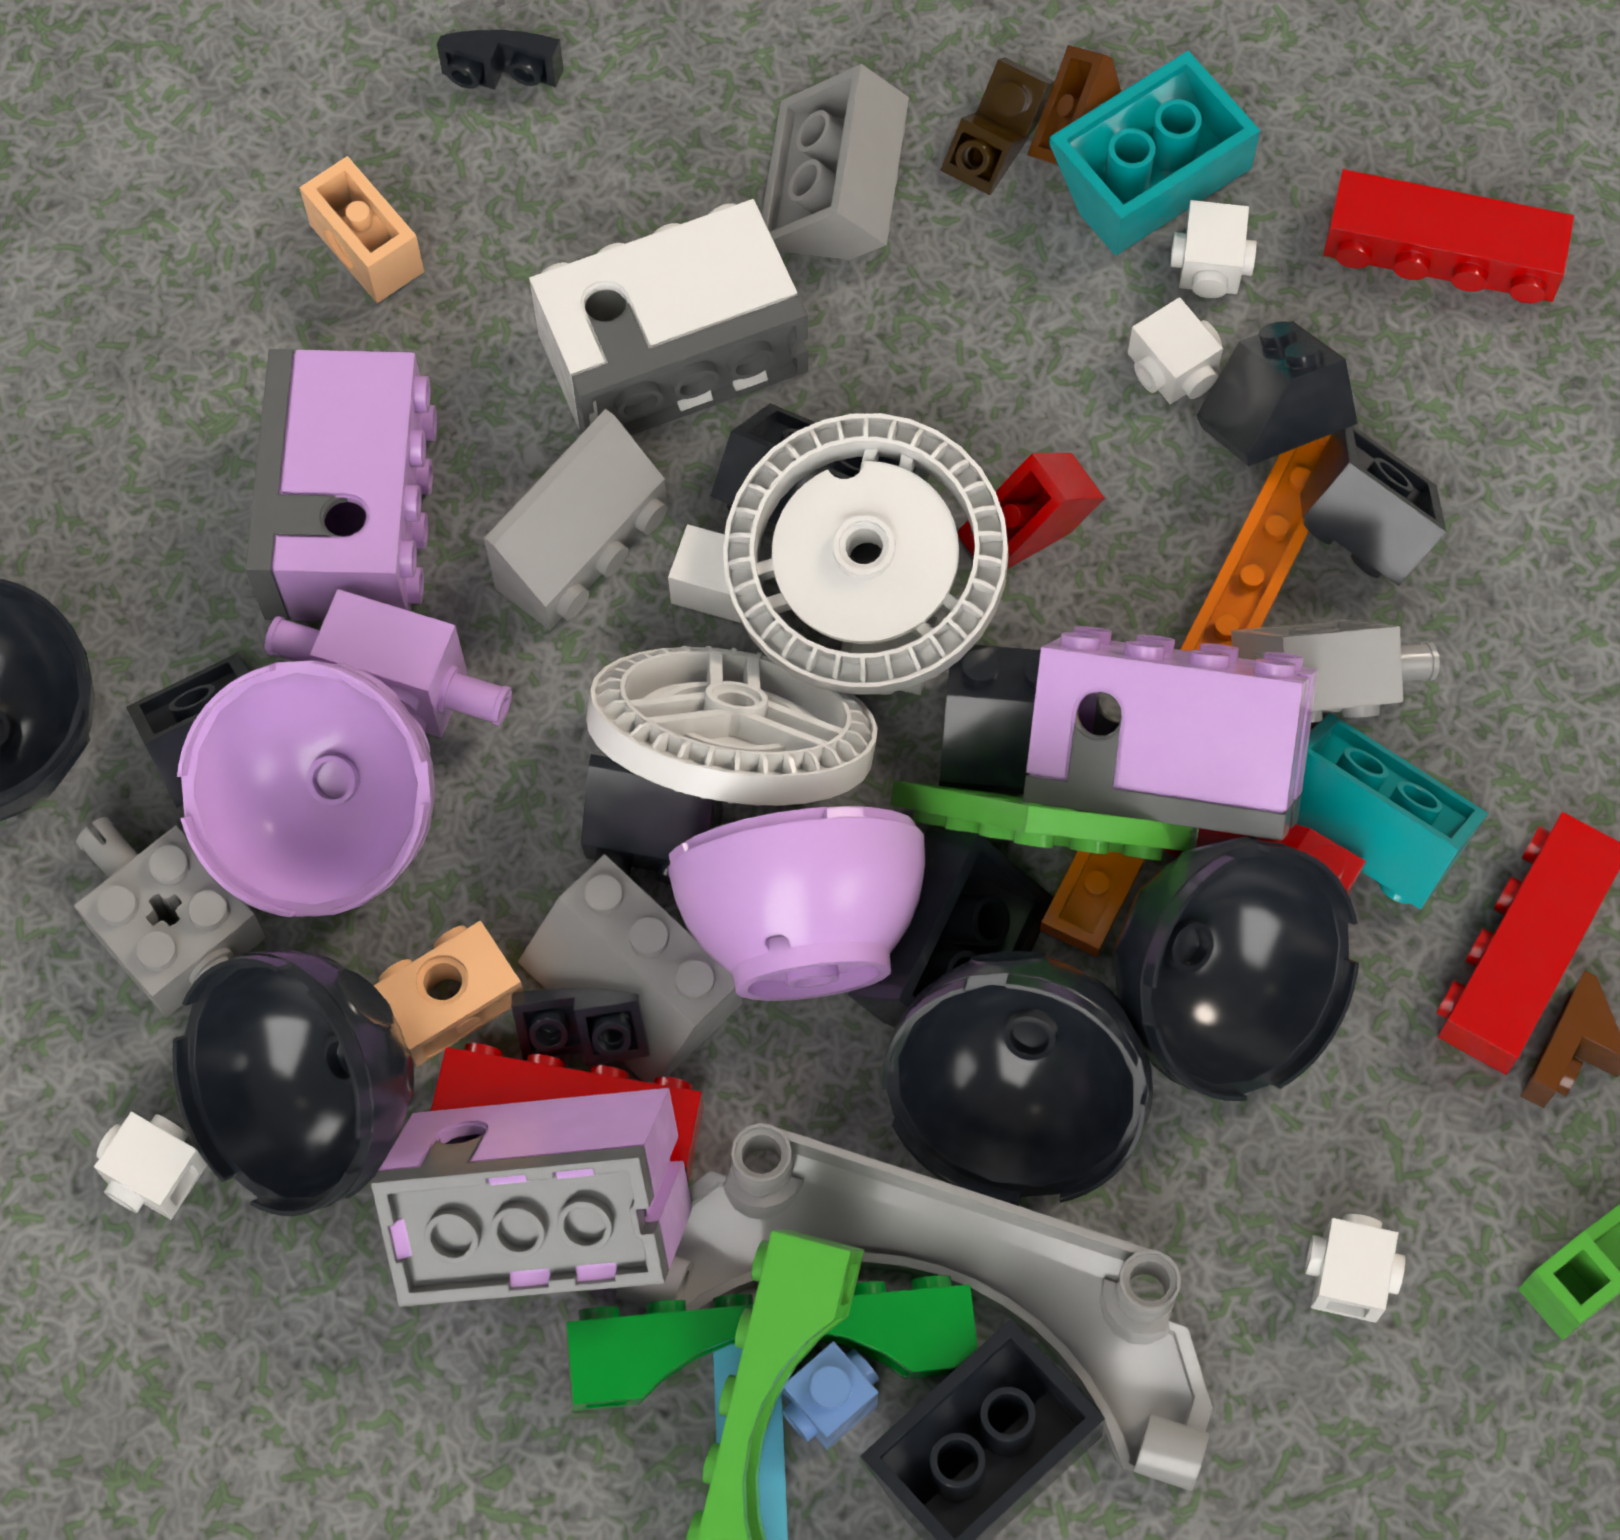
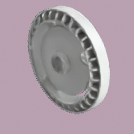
M882 413L848 414L821 420L794 432L774 446L753 467L737 492L726 521L723 560L725 580L735 611L750 638L772 662L795 678L821 689L845 694H884L908 689L938 676L958 662L982 637L997 611L1005 588L1008 545L1005 518L996 492L981 467L961 446L938 430L908 418ZM879 456L900 460L899 466L878 462ZM863 457L860 472L855 477L839 479L834 477L829 470H825L810 479L796 491L778 519L772 542V558L759 562L761 539L768 519L780 499L798 481L814 470L835 461ZM914 466L923 469L942 482L956 497L968 517L975 539L973 568L967 586L959 600H956L949 594L959 563L958 533L954 519L938 492L929 483L913 473ZM862 543H873L882 549L880 556L869 564L856 563L849 556L852 550ZM775 577L781 593L766 597L760 582ZM941 608L948 615L933 629L926 621ZM792 609L812 629L843 642L856 644L880 643L896 639L911 631L919 639L899 648L877 653H848L828 649L807 640L790 628L778 614Z
M687 646L660 648L619 658L605 666L595 676L590 689L586 716L588 732L596 745L613 761L630 772L658 785L673 789L676 792L698 796L701 799L707 798L728 802L729 804L739 803L755 806L806 804L830 799L850 791L861 783L871 770L878 730L873 714L855 695L821 689L795 678L772 662L767 656H762V653L757 652V654L737 651L736 648L728 650L712 648L711 646H706L705 648Z

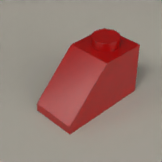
M1032 453L995 491L1005 518L1008 545L1007 569L1072 533L1105 499L1072 453ZM967 520L957 533L974 557L975 539L969 520Z

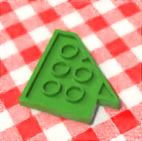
M893 780L890 805L914 810L913 821L917 823L945 826L946 829L979 833L980 836L1013 840L1014 843L1029 846L1053 848V845L1083 852L1108 854L1109 851L1123 853L1122 855L1160 861L1162 860L1163 849L1186 851L1196 848L1199 828L1162 823L1160 821L1023 802L1021 797Z

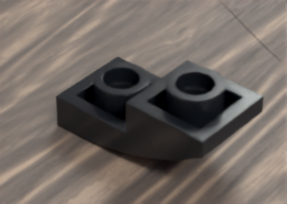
M471 30L441 35L437 42L442 74L447 75L453 83L463 88L473 89L480 85L495 90L503 72L509 73L515 81L526 86H536L539 83L556 87L564 70L560 39L540 34L511 30Z
M557 988L515 992L512 995L511 1008L523 1060H527L528 1055L531 1054L559 1056L583 1052L585 1064L591 1065L650 1056V1047L639 994L608 989Z

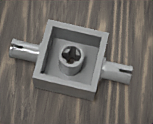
M1335 620L1231 630L1232 646L1239 648L1238 658L1256 660L1264 659L1265 652L1289 653L1303 657L1302 667L1318 669L1311 723L1322 721V712H1342V717L1349 718L1380 715L1381 704L1403 702V682L1416 680L1432 681L1436 679L1439 673L1440 660L1434 643L1424 641L1419 644L1401 645L1400 626L1352 620Z
M102 817L92 822L99 832L98 835L106 844L102 845L87 827L78 835L76 840L78 847L87 853L108 879L74 906L91 932L165 1018L183 1005L182 1002L187 992L201 974L220 962L248 953L266 938L255 914L243 901L224 889L207 872L195 855L187 837L176 825L140 854L131 847L114 827L113 822L107 817ZM170 917L179 920L172 926L164 922Z

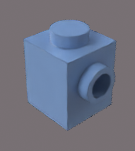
M833 1341L788 1380L782 1390L783 1400L787 1406L781 1412L804 1441L809 1442L815 1436L823 1447L828 1450L877 1407L878 1391L873 1385L879 1381V1378L869 1363L855 1349H852L845 1355Z

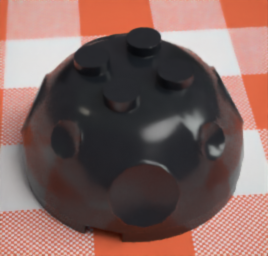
M0 579V821L31 809L32 805L42 798H48L62 782L90 741L89 733L92 726L95 698L87 653L73 626L46 598L23 585L5 579Z
M1246 836L1181 852L1177 859L1166 865L1146 885L1140 886L1112 954L1115 958L1117 997L1122 1004V1009L1140 1038L1143 1049L1148 1055L1151 1064L1171 1081L1187 1089L1223 1101H1246L1247 1095H1244L1246 1093L1269 1086L1270 1084L1281 1089L1302 1075L1319 1058L1334 1038L1346 1015L1354 993L1359 963L1349 959L1348 923L1355 925L1358 922L1351 899L1341 881L1324 863L1306 852L1282 843L1260 840L1255 836Z
M266 950L244 953L220 962L201 974L193 983L182 1002L184 1006L192 1004L185 1035L173 1038L172 1060L174 1083L180 1109L188 1131L204 1161L221 1182L234 1178L258 1198L252 1200L250 1205L270 1214L280 1216L303 1215L331 1206L343 1198L349 1199L358 1193L375 1177L401 1134L408 1105L414 1092L413 1061L409 1055L402 1030L393 1015L388 1001L372 983L360 974L348 970L337 961L319 954H307L296 950Z
M997 952L973 956L968 962L948 971L925 987L895 1027L885 1054L882 1072V1090H887L893 1115L895 1116L892 1127L905 1148L923 1167L943 1182L1019 1206L1021 1197L1060 1194L1059 1201L1062 1203L1086 1195L1101 1187L1123 1168L1133 1154L1152 1106L1153 1082L1149 1057L1144 1051L1142 1042L1130 1020L1122 1009V1004L1118 997L1097 978L1088 976L1076 967L1049 958L1045 953Z

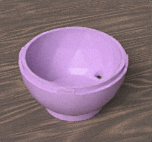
M860 806L799 809L746 818L698 834L669 853L670 865L667 868L675 902L687 929L701 948L721 967L733 975L736 994L743 998L762 1001L810 999L860 989L875 984L891 974L890 953L909 927L920 900L925 869L924 834L916 827L915 822L908 815L893 810Z

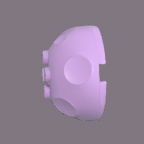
M315 660L279 662L248 672L232 681L204 706L195 719L182 747L177 777H181L185 816L180 819L189 844L198 860L207 872L236 898L259 910L285 917L336 915L364 905L389 888L423 846L430 829L435 800L434 771L430 755V745L421 725L411 716L405 705L399 701L397 694L386 684L365 671L344 663L331 664Z

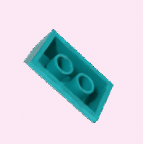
M1188 50L1050 136L1049 144L1080 216L1116 256L1187 211L1191 200L1202 201L1251 170L1261 130Z
M1332 713L1327 715L1310 731L1303 788L1300 794L1302 796L1299 818L1296 824L1313 829L1364 859L1366 863L1362 872L1379 882V887L1384 894L1399 903L1413 904L1421 910L1435 893L1489 813Z

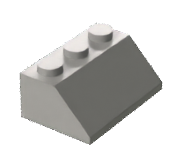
M859 64L781 100L761 215L778 251L851 260L887 245L909 97L863 64Z
M605 409L484 537L495 589L549 630L562 617L567 621L573 619L586 604L589 597L588 589L601 575L605 577L614 575L628 556L629 549L627 546L640 532L645 535L651 534L661 524L667 513L665 478L615 415Z
M605 854L558 897L518 961V964L544 989L594 988L639 994L650 1047V1056L620 1061L643 1082L654 1083L656 1077H668L743 1004L742 997L736 994L733 975L714 961L690 933Z

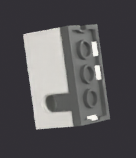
M754 199L737 205H721L703 217L683 224L671 223L664 225L652 235L626 244H610L602 248L595 255L572 263H556L544 269L541 274L529 277L538 335L581 434L605 409L615 415L630 435H634L808 372V350L804 343V340L808 339V314L799 295L797 296L795 286Z

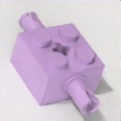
M337 589L320 630L277 616L272 621L266 635L264 649L267 651V655H276L292 661L315 660L331 664L344 663L361 669L379 679L397 694L399 701L405 705L411 716L418 721L424 733L442 738L453 710L500 726L504 722L512 699L511 687L500 686L467 676L468 672L455 625Z

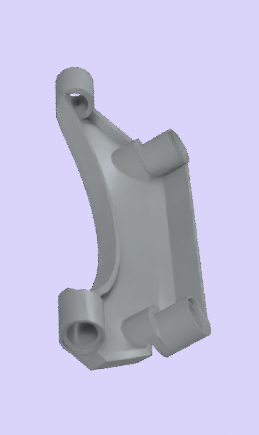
M754 1124L746 1127L737 1135L732 1145V1165L728 1176L710 1170L689 1187L693 1209L664 1284L617 1288L616 1299L646 1308V1304L652 1302L685 1300L687 1310L708 1309L713 1307V1298L736 1294L759 1284L758 1281L752 1280V1265L760 1242L762 1240L769 1241L772 1230L788 1229L864 1249L860 1268L906 1272L921 1277L951 1276L952 1286L970 1284L972 1295L1002 1311L1032 1333L1061 1362L1081 1387L1087 1399L1106 1418L1104 1430L1121 1468L1192 1491L1206 1451L1210 1434L1206 1432L1213 1407L1188 1327L1169 1321L1181 1285L1178 1266L1169 1256L1160 1251L1093 1231L783 1130L770 1124ZM761 1149L775 1153L781 1160L774 1170L764 1174L754 1173L744 1164L748 1155ZM1137 1275H1151L1161 1282L1165 1296L1156 1301H1144L1134 1294L1129 1281Z

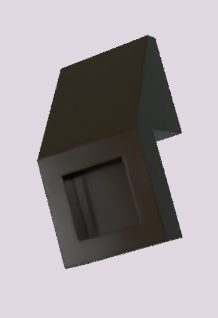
M1006 57L998 59L977 112L961 118L940 171L991 195L1036 128L1054 81Z

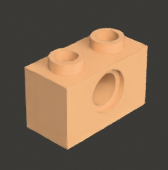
M348 156L299 187L310 226L377 304L424 273L416 234Z
M481 920L469 928L458 926L447 931L436 940L433 950L412 962L410 959H405L391 965L380 975L379 983L374 985L390 1004L393 1015L402 1030L409 1055L416 1067L444 1051L446 1047L452 1046L510 1010L513 993L523 992L520 979ZM452 979L462 984L459 992L450 999L437 1000L429 996L434 985L442 980Z

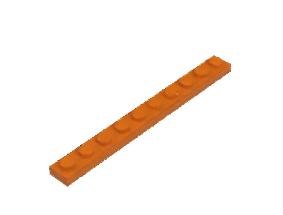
M1331 434L1278 456L1180 650H1199L1201 643L1232 646L1231 630L1263 627L1310 533L1303 524L1300 493ZM1077 851L1041 922L1040 931L1098 957L1146 859L1122 855L1123 853L1109 851L1108 854Z

